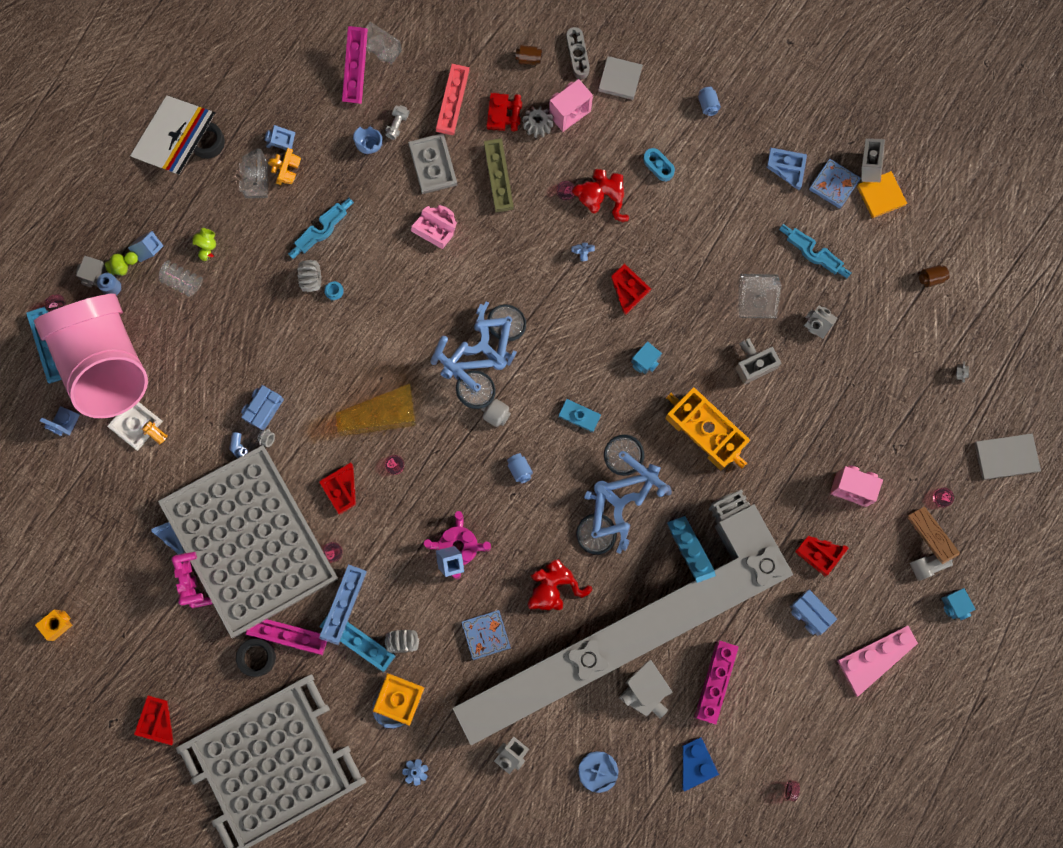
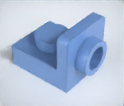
M274 125L271 130L266 132V147L275 146L287 150V148L292 149L295 132Z

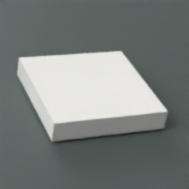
M138 402L128 411L117 415L107 427L138 451L150 437L148 434L144 435V431L141 430L144 424L148 421L154 422L158 428L163 421Z

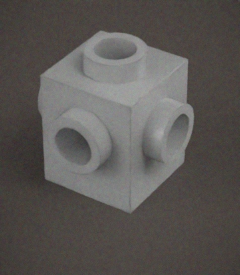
M819 305L816 310L811 309L805 318L808 321L804 326L809 332L817 334L823 339L838 318L829 309Z
M513 737L507 745L503 743L496 751L499 755L494 762L510 774L514 768L519 770L524 764L525 760L523 757L529 749Z

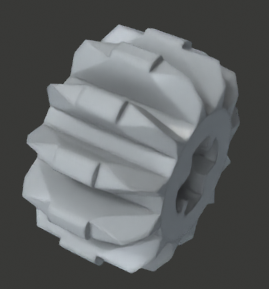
M540 105L538 110L532 107L531 111L527 110L525 112L523 128L527 130L528 135L534 133V137L537 138L538 134L544 137L545 133L549 134L551 132L553 116L548 114V109L542 111Z
M316 260L301 261L297 269L299 287L302 291L307 292L319 290L322 283L320 265Z
M397 630L386 634L385 645L390 653H407L418 649L419 638L414 630Z

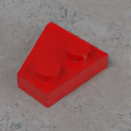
M625 263L611 276L625 315L651 291V288Z
M351 462L319 481L339 515L356 506L354 466Z

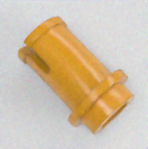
M146 422L141 429L144 431V435L148 434L159 445L168 436L158 429L154 422Z

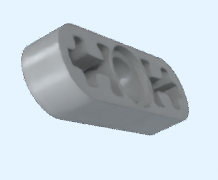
M573 27L567 31L566 37L572 70L576 78L585 79L589 75L590 66L584 37L579 28ZM573 34L577 37V44H574ZM581 50L583 55L576 57L573 55V52ZM580 62H582V69H584L583 73L579 70Z

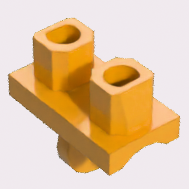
M287 148L283 161H280L281 155L276 154L275 159L270 158L268 160V164L272 166V173H276L277 169H280L275 182L278 185H281L282 182L287 184H293L296 174L287 171V167L291 166L297 169L301 158L292 154V149Z

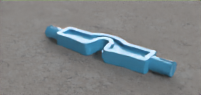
M348 197L341 205L336 203L319 218L320 223L324 226L323 230L310 226L295 241L296 247L288 255L294 259L300 252L306 253L315 243L328 238L333 232L334 226L347 215L346 210L354 202Z
M785 224L780 227L779 231L788 236L787 241L800 249L808 261L822 265L833 274L838 272L846 279L850 276L852 272L843 267L844 263L827 248H822L816 254L812 251L816 244L814 239L805 235L797 228L791 230Z

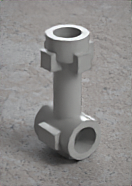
M402 105L394 107L392 113L395 116L391 127L387 126L385 135L388 138L395 140L399 136V125L402 120H407L410 112L407 110V107Z

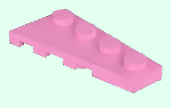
M905 626L837 661L855 696L858 697L918 643L909 626Z

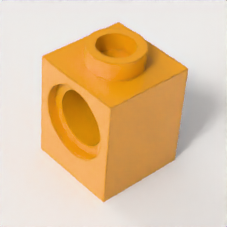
M54 609L35 626L46 640L55 641L73 625L69 621L71 619L65 611ZM55 619H57L59 622V625L56 629H54L52 626V623Z

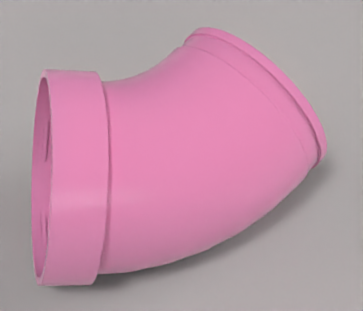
M106 294L78 301L50 311L34 320L41 340L46 341L74 407L80 413L93 418H109L128 411L141 400L148 384L146 371L132 346L120 315L123 311L116 294Z

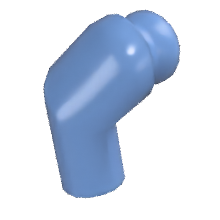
M232 432L230 451L236 458H240L247 454L248 451L240 444L242 434Z

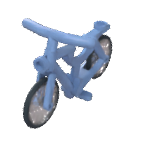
M485 302L484 305L480 304L476 312L479 316L474 325V329L481 333L480 342L473 347L468 346L467 342H462L448 359L442 353L448 338L447 336H441L431 357L430 363L432 365H436L438 361L443 364L441 376L451 379L452 375H454L457 379V397L469 408L481 409L488 406L495 397L496 389L494 382L487 374L474 370L465 373L463 370L486 367L502 370L506 364L510 366L517 353L514 350L511 354L506 352L507 342L517 340L524 334L526 319L523 313L512 305L503 304L496 306L490 311L487 320H484V313L489 302ZM489 330L499 339L497 352L488 345ZM481 351L489 359L456 363L462 354L469 356Z
M624 434L613 437L604 449V461L608 469L617 475L628 476L636 471L640 475L610 483L599 481L594 486L595 492L587 491L585 494V499L596 500L595 513L587 515L580 521L576 531V538L580 547L590 554L600 555L609 551L616 542L618 532L621 534V540L616 552L620 554L622 550L626 551L629 545V540L626 538L630 524L623 520L622 511L624 506L630 501H635V504L640 506L652 485L659 488L657 490L659 497L664 496V494L671 495L672 493L671 487L658 477L661 467L649 464V467L646 468L642 465L644 461L643 446L640 441L631 435ZM646 481L639 493L627 494L621 499L611 491ZM605 498L615 506L614 519L616 525H614L610 518L603 515Z

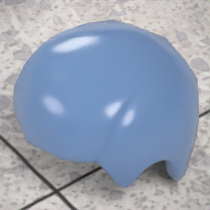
M371 126L367 129L359 127L353 134V140L357 149L364 154L375 153L382 146L383 139L380 132Z

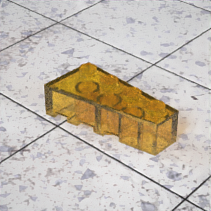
M405 385L337 412L336 422L340 436L417 426L411 385Z

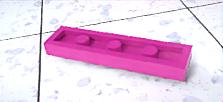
M348 26L342 102L362 104L368 28Z
M268 619L246 632V635L322 656L327 641L319 639L320 633Z

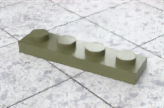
M502 138L484 141L495 212L514 210Z

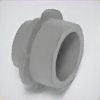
M270 429L261 431L257 438L259 445L270 447L275 440V434Z

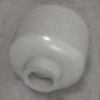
M493 399L492 403L481 409L484 412L483 419L494 427L504 426L511 415L509 406L498 399Z

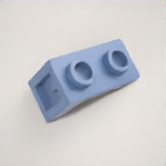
M60 406L53 422L41 418L40 422L45 424L44 428L62 436L65 433L70 436L80 415Z

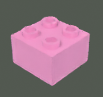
M578 79L575 82H570L565 87V90L560 93L557 92L551 97L549 114H552L553 121L562 132L591 112L593 95Z
M848 465V467L845 466L836 472L830 494L867 507L877 501L883 479L878 478V475L875 473H864L859 471L858 467Z

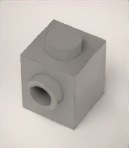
M84 256L82 263L77 267L76 276L81 280V284L92 288L93 285L97 286L98 277L106 273L107 270L102 261Z

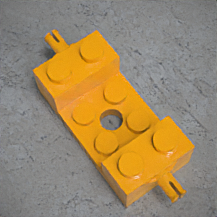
M693 387L680 400L672 392L666 397L674 407L665 419L678 431H684L709 455L707 459L720 471L733 461L741 469L747 464L739 455L750 439L698 390ZM711 423L714 427L713 432L708 433L704 431L703 425Z

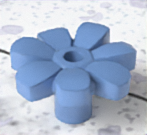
M582 243V246L579 244L571 247V252L580 254V261H587V254L595 251V246L588 245V243Z
M416 759L415 763L410 760L406 763L408 768L403 769V775H407L405 781L408 784L414 781V785L417 786L421 783L420 779L423 781L427 779L428 776L424 772L428 770V766H421L422 760Z

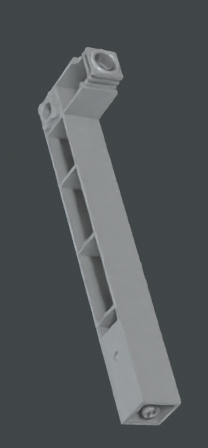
M742 490L733 491L711 504L709 510L713 512L712 516L716 518L717 525L715 529L733 560L714 570L715 577L699 583L695 580L454 707L453 710L470 745L481 741L791 577L793 573L755 504L750 505L745 500L746 496H743Z

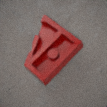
M807 536L795 553L826 577L849 547L835 545L830 541H821L815 537Z
M151 695L147 696L134 735L173 745L174 740L168 700Z

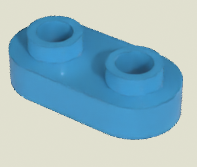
M648 149L644 154V164L659 180H671L675 172L674 165L658 149ZM650 158H655L656 161L652 162ZM662 171H667L668 174L664 175Z

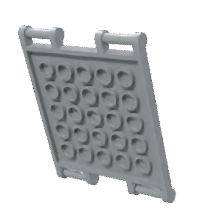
M312 674L176 748L189 770L193 785L207 778L224 815L211 821L213 827H216L226 848H235L223 824L226 820L239 844L237 848H249L366 783L365 778L361 776L349 753L351 752L349 746L334 753L316 718L330 709L328 705H325L314 683L315 679ZM304 685H307L318 707L314 712L301 688ZM191 747L204 771L199 774L188 751ZM340 757H343L355 781L352 784H349L337 760Z

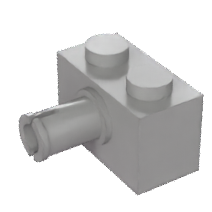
M750 338L746 339V342L744 340L739 344L747 359L739 362L735 369L744 385L778 369L781 365V361L773 347L757 353Z

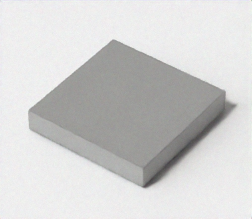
M608 56L599 92L634 100L643 65Z

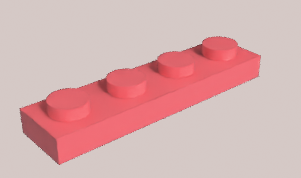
M456 64L451 65L436 132L454 136L470 67Z

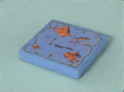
M829 159L809 190L841 209L861 178Z
M499 610L462 622L473 660L511 648Z

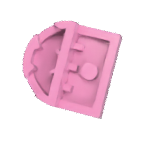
M438 205L437 208H430L428 206L422 210L421 216L412 225L411 232L443 249L453 237L457 222L455 221L454 213L450 209Z

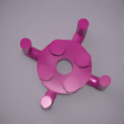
M457 511L455 513V527L446 530L439 542H431V540L427 539L424 541V545L427 549L440 550L452 547L456 541H461L464 544L463 550L460 551L464 566L473 560L477 551H490L491 544L490 542L477 543L475 535L463 527L464 517L462 512ZM461 573L452 576L458 580L461 577Z
M195 551L172 557L175 578H178L179 584H176L179 594L178 603L180 605L189 604L191 608L213 604L210 597L203 598L202 593L196 594L194 588L198 587L196 576L191 574L192 564L190 560L197 559Z

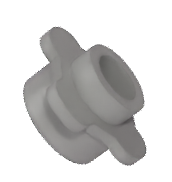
M963 361V364H957V380H963V383H965V378H969V366H965V361Z

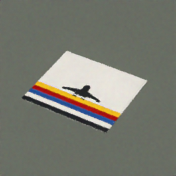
M166 95L130 156L179 175L216 112Z

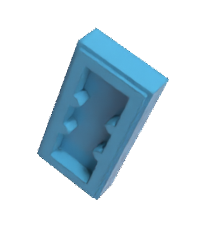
M566 399L559 417L593 433L601 414Z

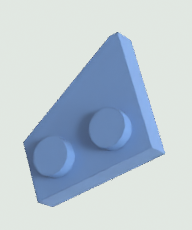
M771 148L767 168L794 188L800 190L807 154Z

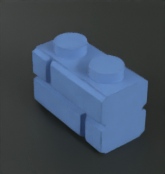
M261 385L260 388L254 390L251 403L246 404L242 409L241 414L243 415L241 418L264 431L284 399L279 394Z
M810 589L806 590L790 605L792 615L797 620L802 619L806 623V630L812 635H821L837 620Z

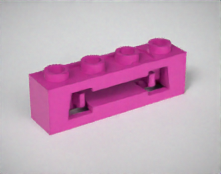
M720 640L716 641L694 718L711 724H717L739 646Z

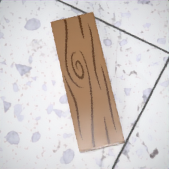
M925 506L908 515V520L942 564L960 554Z

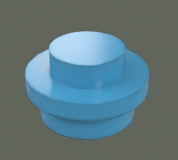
M335 281L328 283L325 287V295L330 300H338L344 293L342 285Z

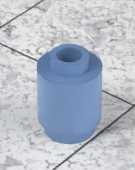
M705 87L699 91L698 98L703 114L708 116L717 114L721 106L716 91L712 87Z
M104 273L98 277L97 286L103 293L119 294L121 283L112 274Z
M521 453L515 454L507 460L509 463L508 468L516 482L525 483L531 479L533 472Z

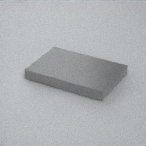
M444 133L408 142L422 194L457 186Z
M1033 434L977 441L974 443L982 480L1041 471Z

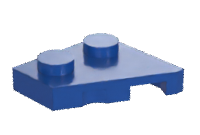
M701 737L682 746V789L684 792L719 775Z

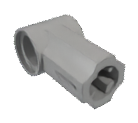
M933 554L932 556L913 561L910 565L917 580L920 581L935 575L934 573L953 566V560L951 559L942 564Z

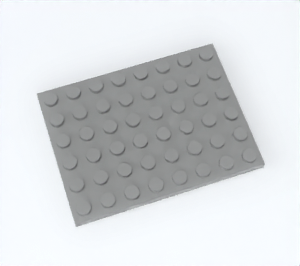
M264 445L158 501L186 553L196 552L197 559L190 560L232 639L338 580Z

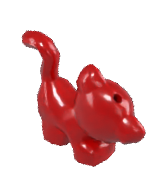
M595 169L593 170L592 178L596 182L586 181L573 187L572 193L592 213L595 214L599 211L604 195H607L615 201L612 211L615 220L628 222L629 216L619 213L625 195L623 175L612 173L607 178L605 170Z
M559 559L554 560L546 565L547 572L539 569L530 575L533 581H540L541 584L533 589L532 596L528 600V608L562 610L563 600L560 598L559 590L556 588L557 585L570 584L574 596L580 598L588 596L592 592V587L587 585L583 590H580L572 572Z

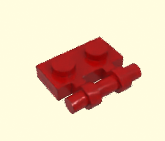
M490 94L487 130L505 131L506 125H511V131L518 130V125H520L521 121L519 117L520 110L522 109L521 95L516 94L514 95V101H508L509 94ZM507 109L512 110V116H507Z

